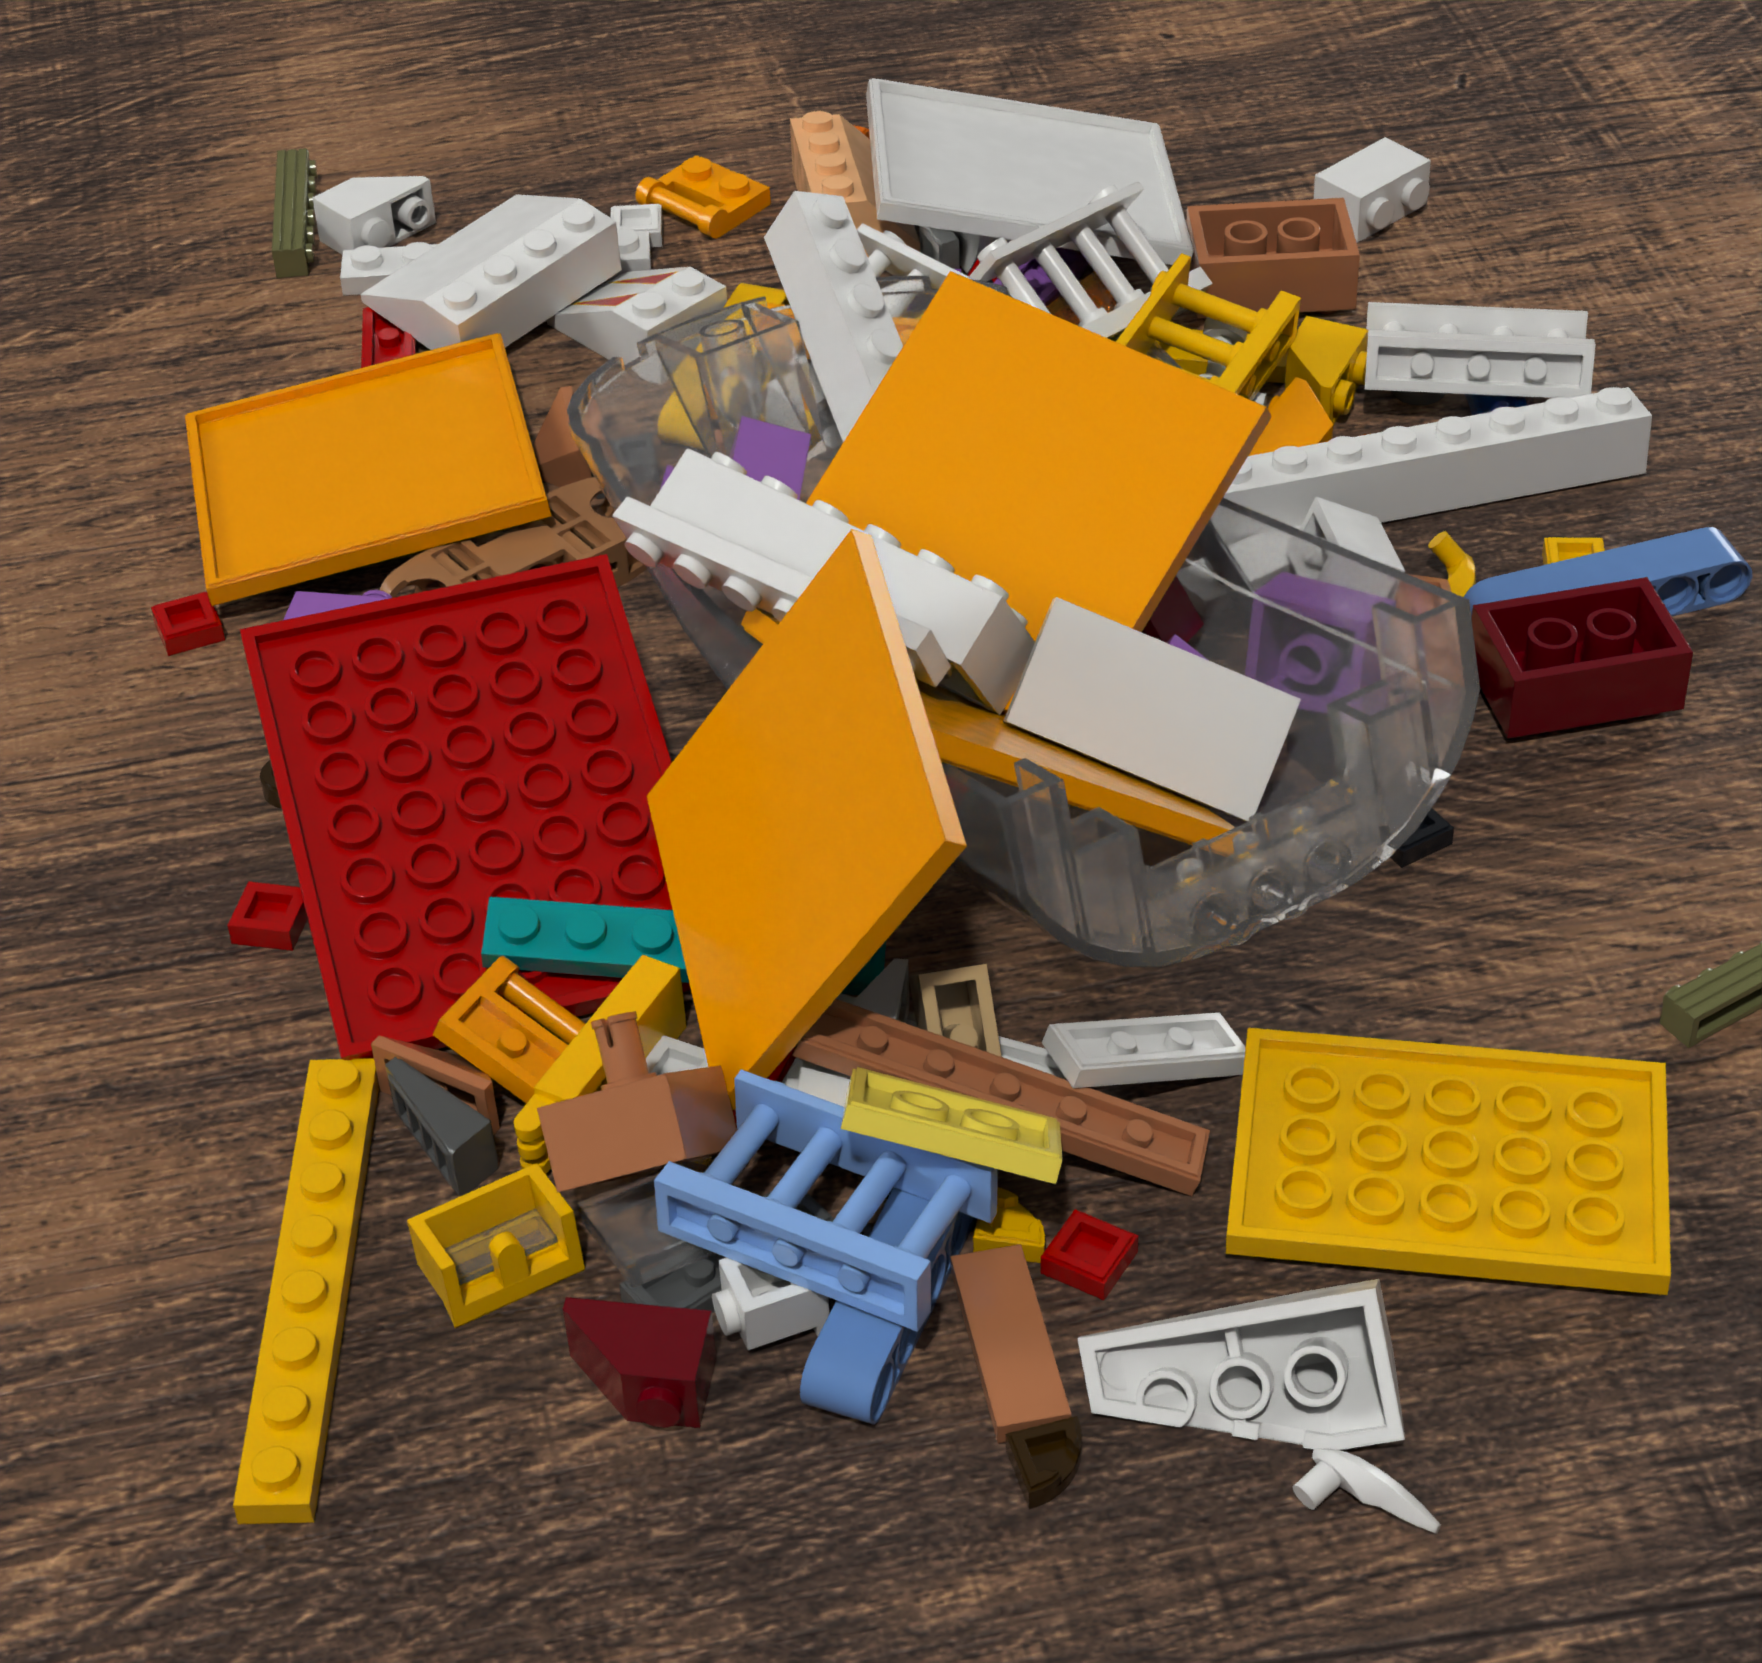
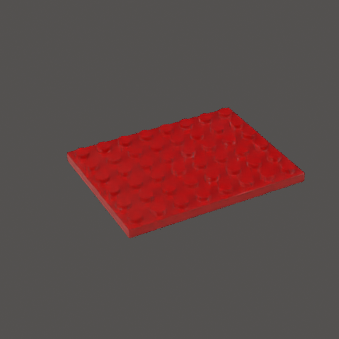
M607 554L240 629L243 649L341 1060L374 1058L371 1043L379 1035L431 1049L448 1047L434 1037L433 1033L439 1019L488 969L482 966L481 952L489 897L673 910L647 800L648 793L672 762ZM519 970L518 975L576 1017L595 1013L623 979L619 977ZM682 982L683 992L691 990L689 983Z

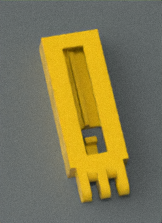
M641 955L534 1086L535 1094L514 1119L518 1153L521 1156V1170L535 1163L540 1166L545 1174L551 1169L537 1108L601 1091V1086L607 1084L595 1031L592 1030L591 1022L604 1018L606 1020L609 1016L636 1011V1022L645 1058L663 1035L674 1039L679 1038L687 1027L679 967Z

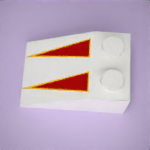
M692 267L624 272L589 291L547 319V324L653 385L684 367L726 304L727 291L725 285Z

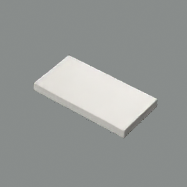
M1055 597L1052 599L1003 722L1243 822L1252 823L1301 699Z

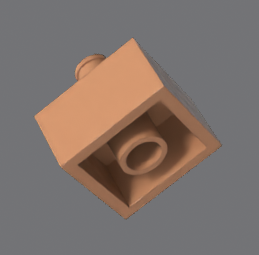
M636 1011L609 1016L606 1020L604 1018L591 1022L592 1030L595 1031L607 1084L601 1086V1091L537 1108L557 1193L661 1169L669 1161L680 1164L719 1154L737 1131L721 1065L657 1075L656 1072L649 1073L636 1022Z

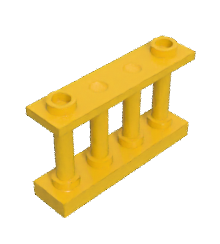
M1181 253L1168 272L1161 271L1157 275L1150 296L1116 342L1146 354L1155 340L1223 365L1226 369L1220 377L1213 376L1210 380L1181 368L1178 369L1253 401L1296 338L1301 297L1281 290L1268 309L1261 308L1256 312L1188 286L1191 256ZM1182 307L1250 334L1244 343L1238 341L1235 345H1231L1173 323L1170 320L1177 310Z

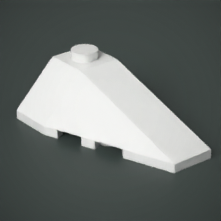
M1379 1279L1304 1291L1077 1338L1091 1413L1174 1427L1189 1426L1232 1433V1436L1253 1440L1258 1438L1303 1445V1448L1344 1450L1405 1440L1394 1352Z

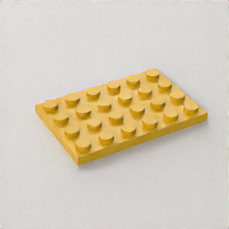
M1248 1028L1226 1235V1254L1667 1295L1671 1279L1666 1063Z

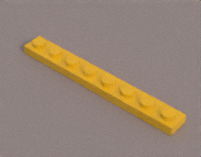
M374 1058L309 1061L233 1503L238 1524L314 1523L379 1093V1082Z

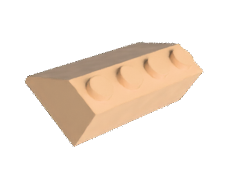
M813 111L806 113L802 118H790L792 173L797 191L843 196L856 230L863 223L881 233L885 230L891 231L899 236L907 246L920 252V242L914 225L877 219L870 139L840 114L831 115L824 111Z

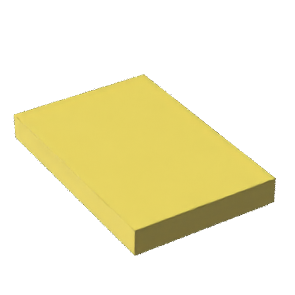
M859 1067L852 1070L846 1093L841 1129L1056 1184L1063 1161L1060 1122L1057 1121V1118Z

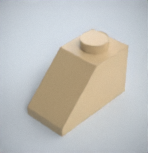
M987 964L909 976L918 1028L1002 1057Z

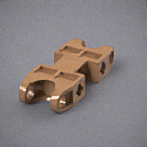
M592 477L559 487L547 493L546 497L551 517L518 525L517 529L479 547L469 539H464L428 549L393 570L383 581L380 591H384L394 598L400 590L410 585H415L414 593L604 554L608 556L616 585L619 587L648 569L649 566L641 563L628 552L624 545L627 538L612 517L621 505L622 497L620 491L607 480ZM605 493V500L602 505L594 511L591 507V501L597 495Z

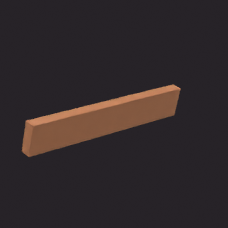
M838 999L833 1001L796 1044L792 1055L851 1076L853 1069L859 1067L1057 1118V1121L1060 1122L1062 1151L1189 1196H1193L1201 1179L1210 1133L1208 1129L1089 1087L1072 1088L1066 1079Z

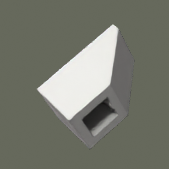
M425 176L356 177L312 197L319 240L340 254L343 253V250H352L364 245H372L378 248L390 247L436 223L430 179Z

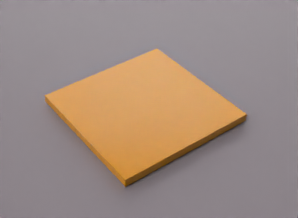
M950 271L806 504L812 506L816 500L824 501L845 514L849 519L848 524L863 531L868 524L875 525L893 535L901 543V549L916 556L921 549L933 552L954 567V574L969 581L973 579L974 575H981L992 580L1009 594L1006 600L1008 605L1027 619L1028 623L1025 629L1034 641L1037 639L1052 599L1055 597L1142 632L1272 416L1264 405ZM1014 693L1008 701L1007 705L1005 706L1004 710L1002 711V713L1005 715L1008 711Z
M501 333L483 336L213 406L185 415L205 584L212 606L552 516Z
M854 529L849 531L647 795L708 1067L721 1065L731 1107L735 1111L734 1078L742 1069L767 1079L967 847L872 535Z
M756 607L752 612L746 610L741 625L746 632L763 644L780 622L773 614ZM916 679L941 762L1232 859L1235 857L1240 858L1249 836L1201 804L1003 722L1005 714L1001 713L999 716L939 685L934 687Z

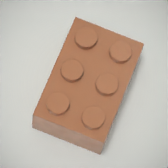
M1344 198L1187 206V229L1193 247L1190 271L1201 266L1213 283L1205 291L1206 293L1256 312L1261 308L1268 309L1281 290L1301 297L1299 312L1329 314L1338 310L1356 309L1360 254ZM1196 313L1197 318H1206V316Z

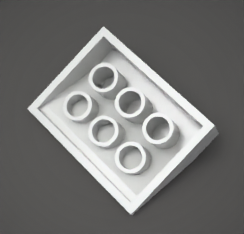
M516 194L361 293L362 303L401 330L411 334L414 339L430 350L495 333H501L504 347H507L621 271L617 224L615 220L580 198Z

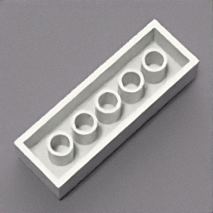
M689 448L685 450L651 504V507L813 578L851 529L872 535L895 613L931 629L951 665L938 685L999 716L1001 715L1018 686L1035 641L1025 629L1028 623L1027 619L1011 608L1006 602L1009 597L1006 590L981 575H974L973 579L969 581L954 574L955 569L950 563L928 550L921 549L917 556L900 548L902 546L901 543L893 535L875 525L868 524L864 531L848 524L849 519L845 514L824 501L816 500L812 506L797 500L798 495L790 487L771 476H764L761 482L746 476L747 471L744 467L722 453L714 452L710 459Z

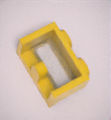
M537 1163L407 1219L417 1264L442 1299L455 1329L585 1270L574 1212L559 1192L557 1193L556 1187Z

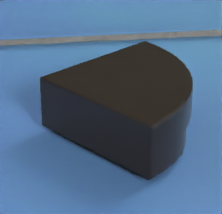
M1078 1416L1006 1434V1452L1029 1510L1056 1498L1074 1479L1081 1461L1082 1431Z

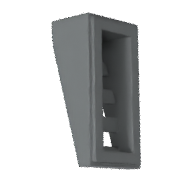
M394 1057L385 1064L395 1112L457 1194L462 1196L469 1193L499 1169L491 1120L403 1060Z

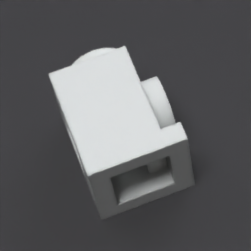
M729 1258L718 1260L722 1291L713 1293L712 1301L719 1325L726 1336L739 1332L747 1350L812 1328L816 1335L819 1336L829 1316V1300L827 1296Z

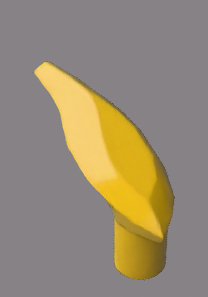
M1443 531L1429 542L1428 547L1446 567L1447 580L1449 581L1462 622L1464 615L1461 610V603L1467 591L1476 584V568L1472 557L1465 553L1446 531Z

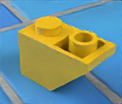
M1306 316L1296 331L1295 340L1287 350L1285 389L1295 377L1306 380L1332 421L1333 426L1340 414L1347 415L1353 404L1355 390L1359 384L1365 385L1368 329Z

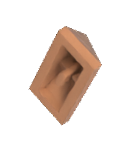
M572 386L560 387L532 445L542 481L558 487L591 478L588 446Z
M380 1035L371 1043L380 1091L391 1095L385 1064L396 1057L491 1120L493 1135L500 1129L492 1080L489 1075L482 1072L465 1058Z

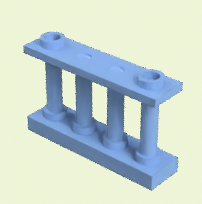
M741 1069L734 1078L737 1131L705 1172H697L669 1161L654 1179L658 1231L906 1328L918 1331L931 1312V1260L926 1258L958 1211L988 1223L992 1222L997 1215L998 1169L841 1129L844 1112L843 1106ZM765 1140L800 1152L799 1156L768 1197H762L732 1185ZM829 1163L865 1176L833 1221H825L796 1210V1207ZM893 1187L929 1200V1203L898 1247L860 1234Z

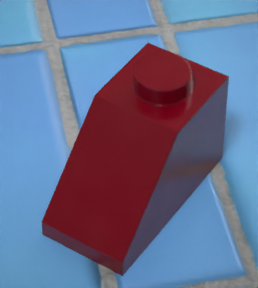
M571 1297L565 1298L563 1314L570 1356L626 1421L646 1423L660 1428L671 1426L701 1427L716 1362L712 1311Z

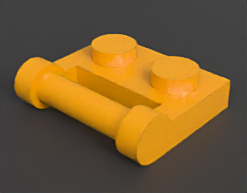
M697 155L685 160L683 164L658 179L653 177L644 178L640 181L635 193L636 202L639 205L661 204L662 210L698 225L701 233L712 238L723 236L771 205L770 187Z
M502 955L439 1019L433 1036L482 1072L489 1075L523 1102L527 1103L535 1094L534 1086L586 1023L518 975L519 966Z

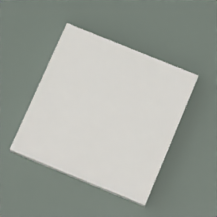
M876 78L869 79L866 102L878 220L1015 240L1088 205L1094 196L1111 185H1115L1119 190L1139 180L1145 189L1126 211L1164 264L1173 265L1181 253L1191 256L1192 259L1193 247L1158 123ZM1109 223L1093 230V233L1109 255L1134 259ZM1073 241L1059 247L1079 250Z

